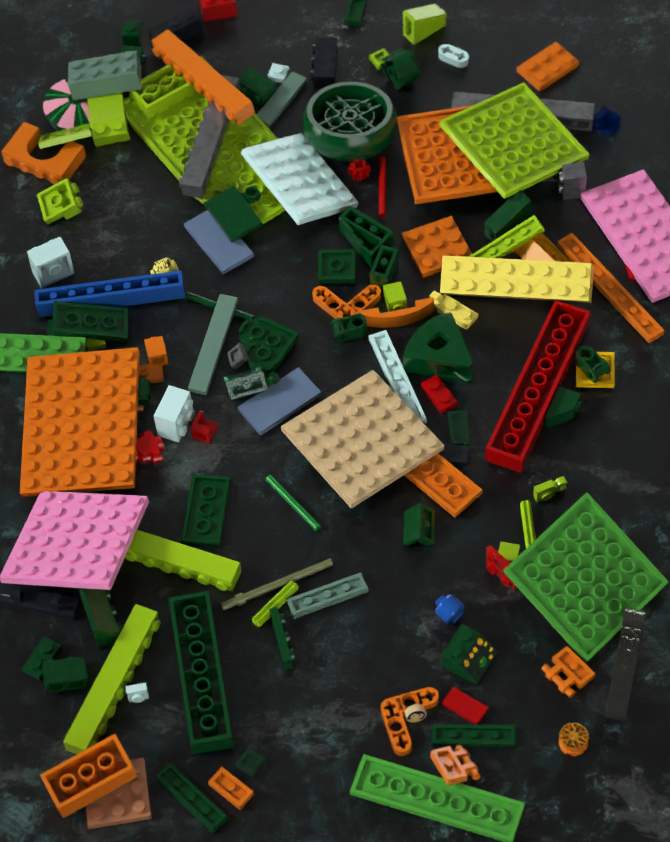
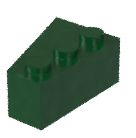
M349 206L339 217L341 233L371 268L381 245L388 247L394 245V231L352 206Z

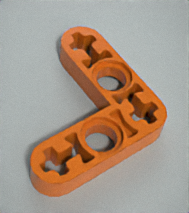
M369 285L347 304L324 286L314 288L312 295L313 301L336 319L343 318L344 314L347 317L348 315L360 314L361 310L371 309L381 299V288L377 285ZM358 302H363L365 306L362 308H358L355 306V304ZM331 303H337L339 305L335 309L329 307Z
M426 687L385 699L381 703V714L393 750L397 755L406 756L412 749L411 739L403 718L405 710L408 708L404 705V702L407 699H412L416 704H419L418 697H420V700H422L420 705H423L425 710L433 708L439 702V694L435 688ZM430 694V696L433 697V700L429 701V699L426 698V695ZM387 706H391V708H393L394 717L391 718L389 710H387ZM393 723H399L402 729L393 731L390 726ZM402 736V741L405 745L404 749L399 746L398 737Z

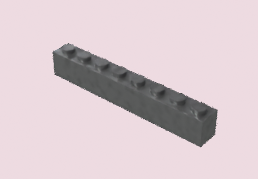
M222 75L240 91L239 78ZM208 102V107L204 108L203 121H200L198 126L199 133L194 137V147L189 151V161L185 163L184 176H181L179 180L182 195L198 198L204 197L230 121L223 111L220 112L212 102Z
M454 92L451 108L475 105L495 95ZM540 99L566 129L592 131L594 103Z

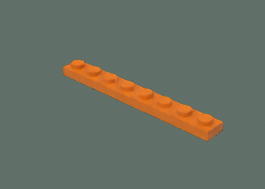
M573 233L557 241V246L572 262L592 263L594 265L593 284L648 343L664 335V329Z

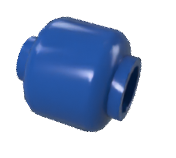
M449 594L446 597L442 595L435 602L437 605L435 609L436 615L447 624H456L465 615L464 604L453 594Z

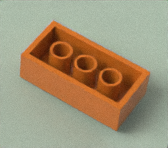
M116 734L40 774L63 818L138 777Z

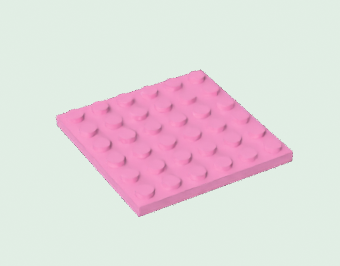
M46 491L40 493L0 574L1 583L111 590L148 506V497Z

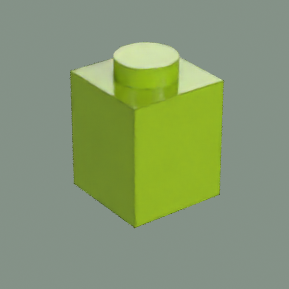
M401 281L383 285V296L388 312L406 309L407 298Z

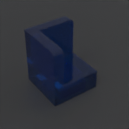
M603 106L593 116L592 128L610 138L620 128L621 116Z

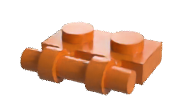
M568 646L552 657V662L555 664L554 667L551 668L548 664H545L541 668L546 674L545 676L550 681L552 680L558 686V689L569 698L575 694V691L571 688L573 684L581 689L595 677V672ZM561 671L568 677L565 681L558 675Z
M462 745L456 746L454 752L450 746L431 751L430 757L447 786L467 781L468 775L473 780L480 778L479 768L476 763L471 761L469 752Z

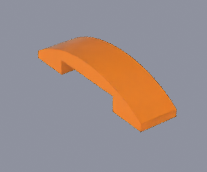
M434 298L416 300L415 307L384 313H380L379 308L361 310L360 314L365 316L366 324L369 327L394 328L405 326L430 315L434 311Z

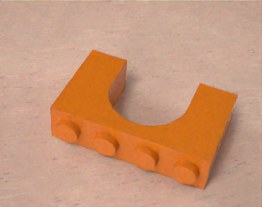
M23 122L1 151L4 163L17 167L23 172L34 174L36 177L46 179L53 184H57L66 178L70 179L86 158L84 146L73 141L67 142L61 151L51 159L38 160L31 157L30 154L38 144L41 135L38 127Z

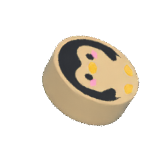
M420 704L409 706L405 710L406 720L412 723L423 720L426 717L424 706Z

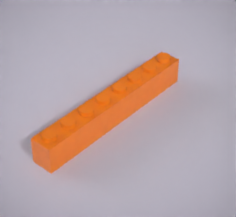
M168 29L151 40L154 54L157 57L160 56L167 66H171L177 75H182L184 80L188 84L191 83L198 93H202L208 102L214 103L216 108L220 112L223 111L230 121L240 125L255 114L251 100Z

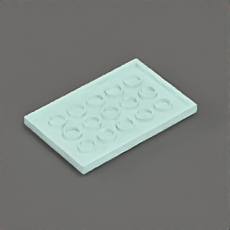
M302 133L242 149V156L297 225L344 212L349 206L357 208L359 202L318 152L309 144Z

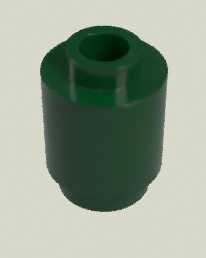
M139 377L138 404L147 406L151 400L150 381Z

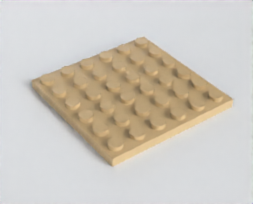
M374 370L281 426V431L350 508L355 507L444 450V444Z

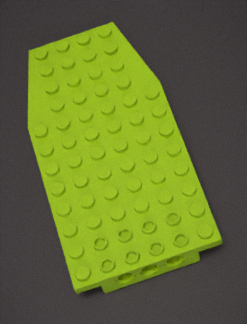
M166 65L141 79V89L129 91V97L123 100L127 122L172 174L180 180V177L184 176V166L189 161V151L194 147V137L199 133V122L203 121L204 108L208 107V101L202 93H198L191 83L188 84L182 75H177L171 66ZM256 114L240 125L234 121H229L204 197L194 198L204 204L207 200L233 186L238 189L242 196L247 187L254 186L260 191L261 198L259 201L248 204L262 221V224L286 210L241 154L243 148L278 139Z

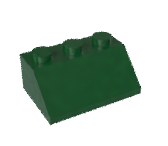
M78 588L98 648L102 649L115 644L122 631L120 621L116 623L114 617L117 616L114 605L110 606L108 602L111 600L109 590Z

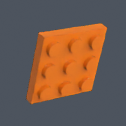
M452 216L401 233V237L422 278L442 272L443 256L469 257L472 255Z

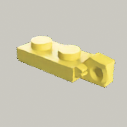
M436 291L429 295L430 298H434V307L439 314L452 312L456 324L466 330L478 318V313L445 294L442 296Z

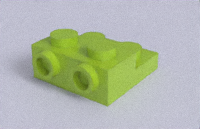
M66 178L37 194L42 215L47 224L61 217L68 220L82 212L81 206H83V202L77 196L79 188L76 183H72Z

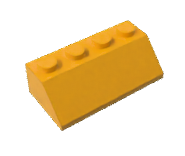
M543 233L513 251L514 254L521 257V260L572 262Z

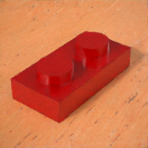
M437 375L421 383V389L441 414L457 406V400Z

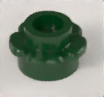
M249 186L245 189L243 197L248 203H254L260 200L261 195L258 188Z

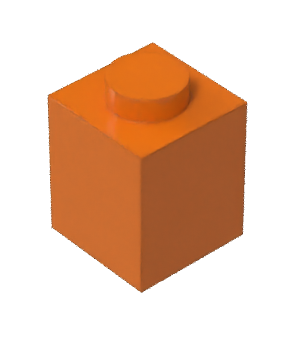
M163 336L145 339L149 364H169Z

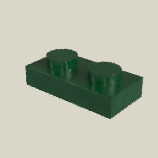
M44 636L22 667L23 672L41 680L43 677V662L55 659L62 649L61 645Z

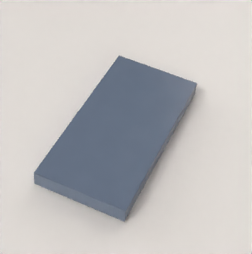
M208 210L184 223V228L223 275L254 257L253 252L241 238L231 243Z
M298 367L281 378L277 384H272L238 406V411L261 436L322 395L321 391Z

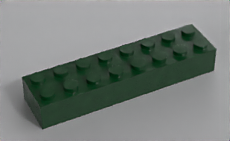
M209 591L170 597L169 604L192 753L194 755L234 748Z

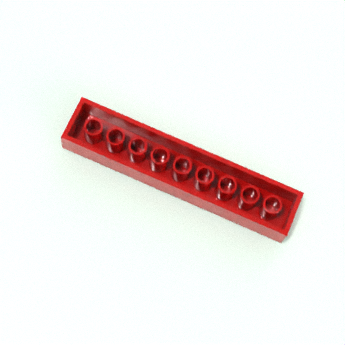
M557 300L554 301L487 444L485 461L522 473L544 425L547 412L558 387H561L589 326L591 311Z

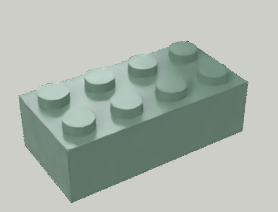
M137 50L68 62V86L72 99L79 100L141 89V64Z

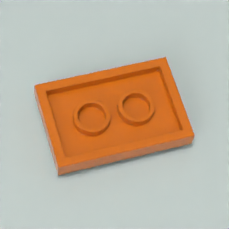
M554 42L519 65L517 72L540 92L577 68L579 61L559 43Z

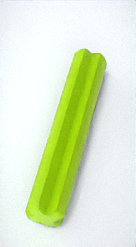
M529 500L520 502L526 548L536 540L531 502Z
M294 581L287 583L252 618V622L257 627H261L271 617L270 609L275 607L279 609L286 602V599L290 598L299 589L297 583Z

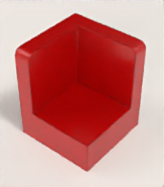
M199 411L191 426L192 438L210 444L218 429V423L206 420L204 412Z

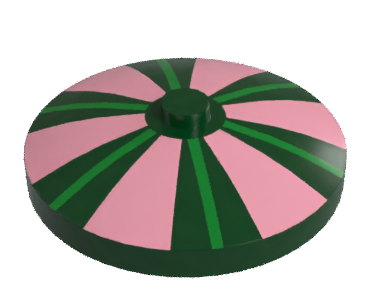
M68 78L59 81L49 89L43 101L45 117L51 126L61 131L90 123L87 98L72 99Z

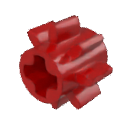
M359 159L350 162L348 173L352 175L353 180L362 181L366 177L369 178L371 169L370 165H366V160Z

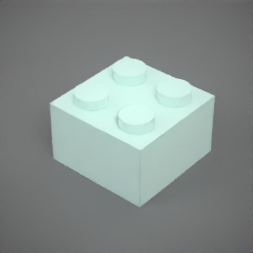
M61 237L52 239L27 251L32 273L41 288L74 274L70 253Z
M168 386L154 414L158 436L160 435L162 438L178 443L181 437L185 436L189 421L193 420L195 415L190 391Z

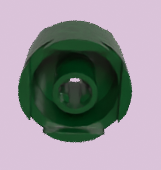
M399 48L381 60L384 61L381 65L389 82L393 80L395 83L393 86L396 89L404 87L421 75L420 69L413 61L414 56L410 50L405 51Z

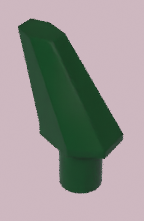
M273 370L267 375L265 380L267 385L270 386L280 382L278 371Z

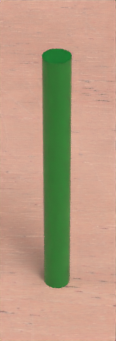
M272 475L266 477L265 480L315 531L321 528V525Z

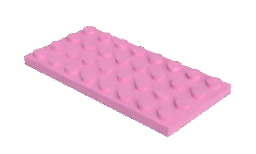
M640 170L581 193L580 199L623 262L632 271L636 281L650 301L653 303L670 296V206L645 170Z

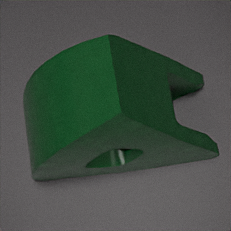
M452 312L436 316L419 327L409 340L404 351L403 368L405 372L429 377L437 375L439 379L470 383L472 381L469 369L472 366V359Z

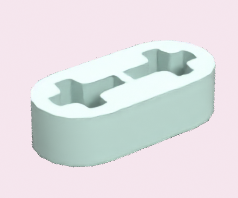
M443 44L439 47L440 60L458 68H464L469 64V54L466 51L449 44Z

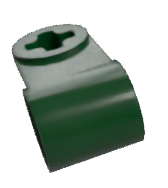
M362 314L336 318L330 323L331 329L334 330L335 334L334 340L338 343L362 338L367 334L366 318Z
M582 346L578 349L576 365L587 375L590 381L596 383L598 378L611 372L609 364L592 347Z

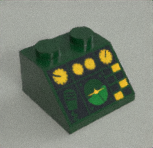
M461 624L441 655V667L477 685L496 656L497 651L479 632Z

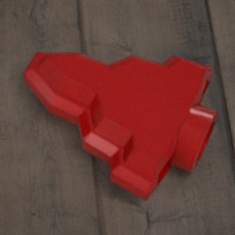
M149 429L140 434L136 444V461L142 463L150 461L158 463L163 461L161 451L165 450L160 435L154 437Z

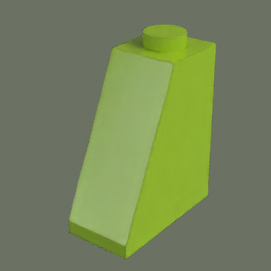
M436 4L403 11V35L413 45L446 26V12Z

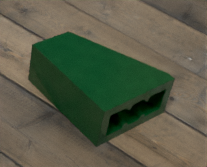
M521 190L512 195L485 221V236L489 240L494 241L529 219L531 216V200Z

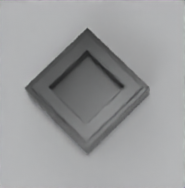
M238 343L227 353L231 368L233 369L239 368L249 359L245 346L242 343Z

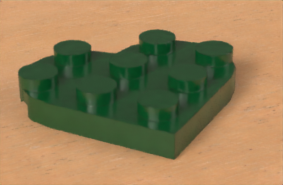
M263 317L250 321L247 319L239 328V341L244 344L249 358L246 361V365L252 370L264 374H270L271 371L281 364L299 338L298 332Z

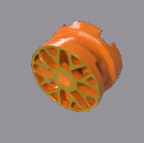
M578 723L564 725L559 733V747L561 751L572 756L581 755L588 746L589 737L586 728Z

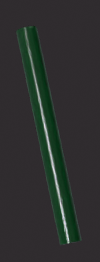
M189 291L186 294V299L215 309L216 301ZM235 309L233 315L243 320L248 319V321L255 318L254 315Z

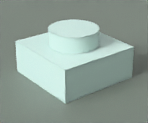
M273 63L267 76L268 79L273 82L283 83L289 74V66Z
M146 683L126 686L129 702L139 703L149 699Z

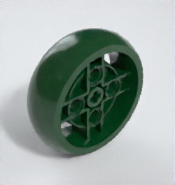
M341 82L329 85L312 96L305 107L302 126L309 144L323 156L338 161L365 160L381 153L391 143L397 130V112L391 99L379 88L361 82ZM324 117V121L318 124V121ZM382 119L383 121L376 126V121Z

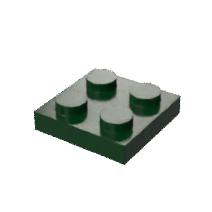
M355 249L319 250L318 283H355Z

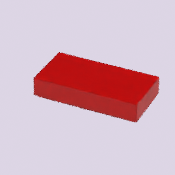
M455 687L451 689L442 702V706L474 725H478L488 711L487 706Z

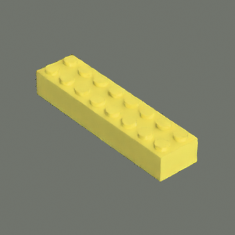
M443 256L440 293L460 296L591 303L594 265L592 263Z

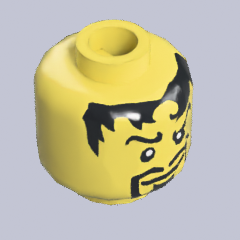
M167 257L154 262L153 270L150 272L151 274L179 271L175 260Z

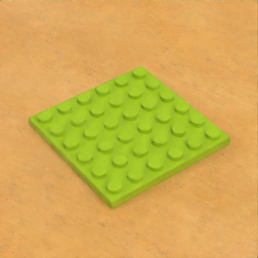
M524 82L440 120L439 124L504 199L561 172L562 164L580 163L589 157L586 149Z

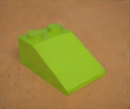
M122 92L87 98L95 146L129 141L130 135Z

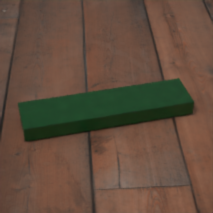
M432 724V747H456L458 745L463 747H516L515 725Z
M171 762L155 776L156 780L212 833L228 820V816Z

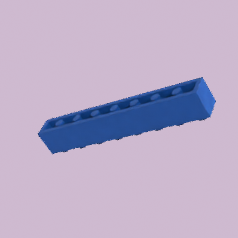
M181 270L34 290L35 305L39 318L53 316L54 301L123 307L185 298Z

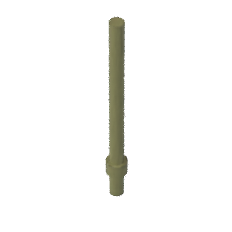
M330 558L244 594L242 592L236 594L234 598L220 603L224 611L236 605H244L247 603L246 601L285 586L290 581H297L333 566V562Z

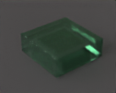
M247 748L235 765L249 776L254 777L265 762V759Z

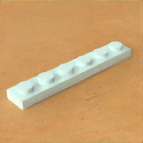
M384 330L369 335V341L390 388L423 423H427L426 416L387 331Z

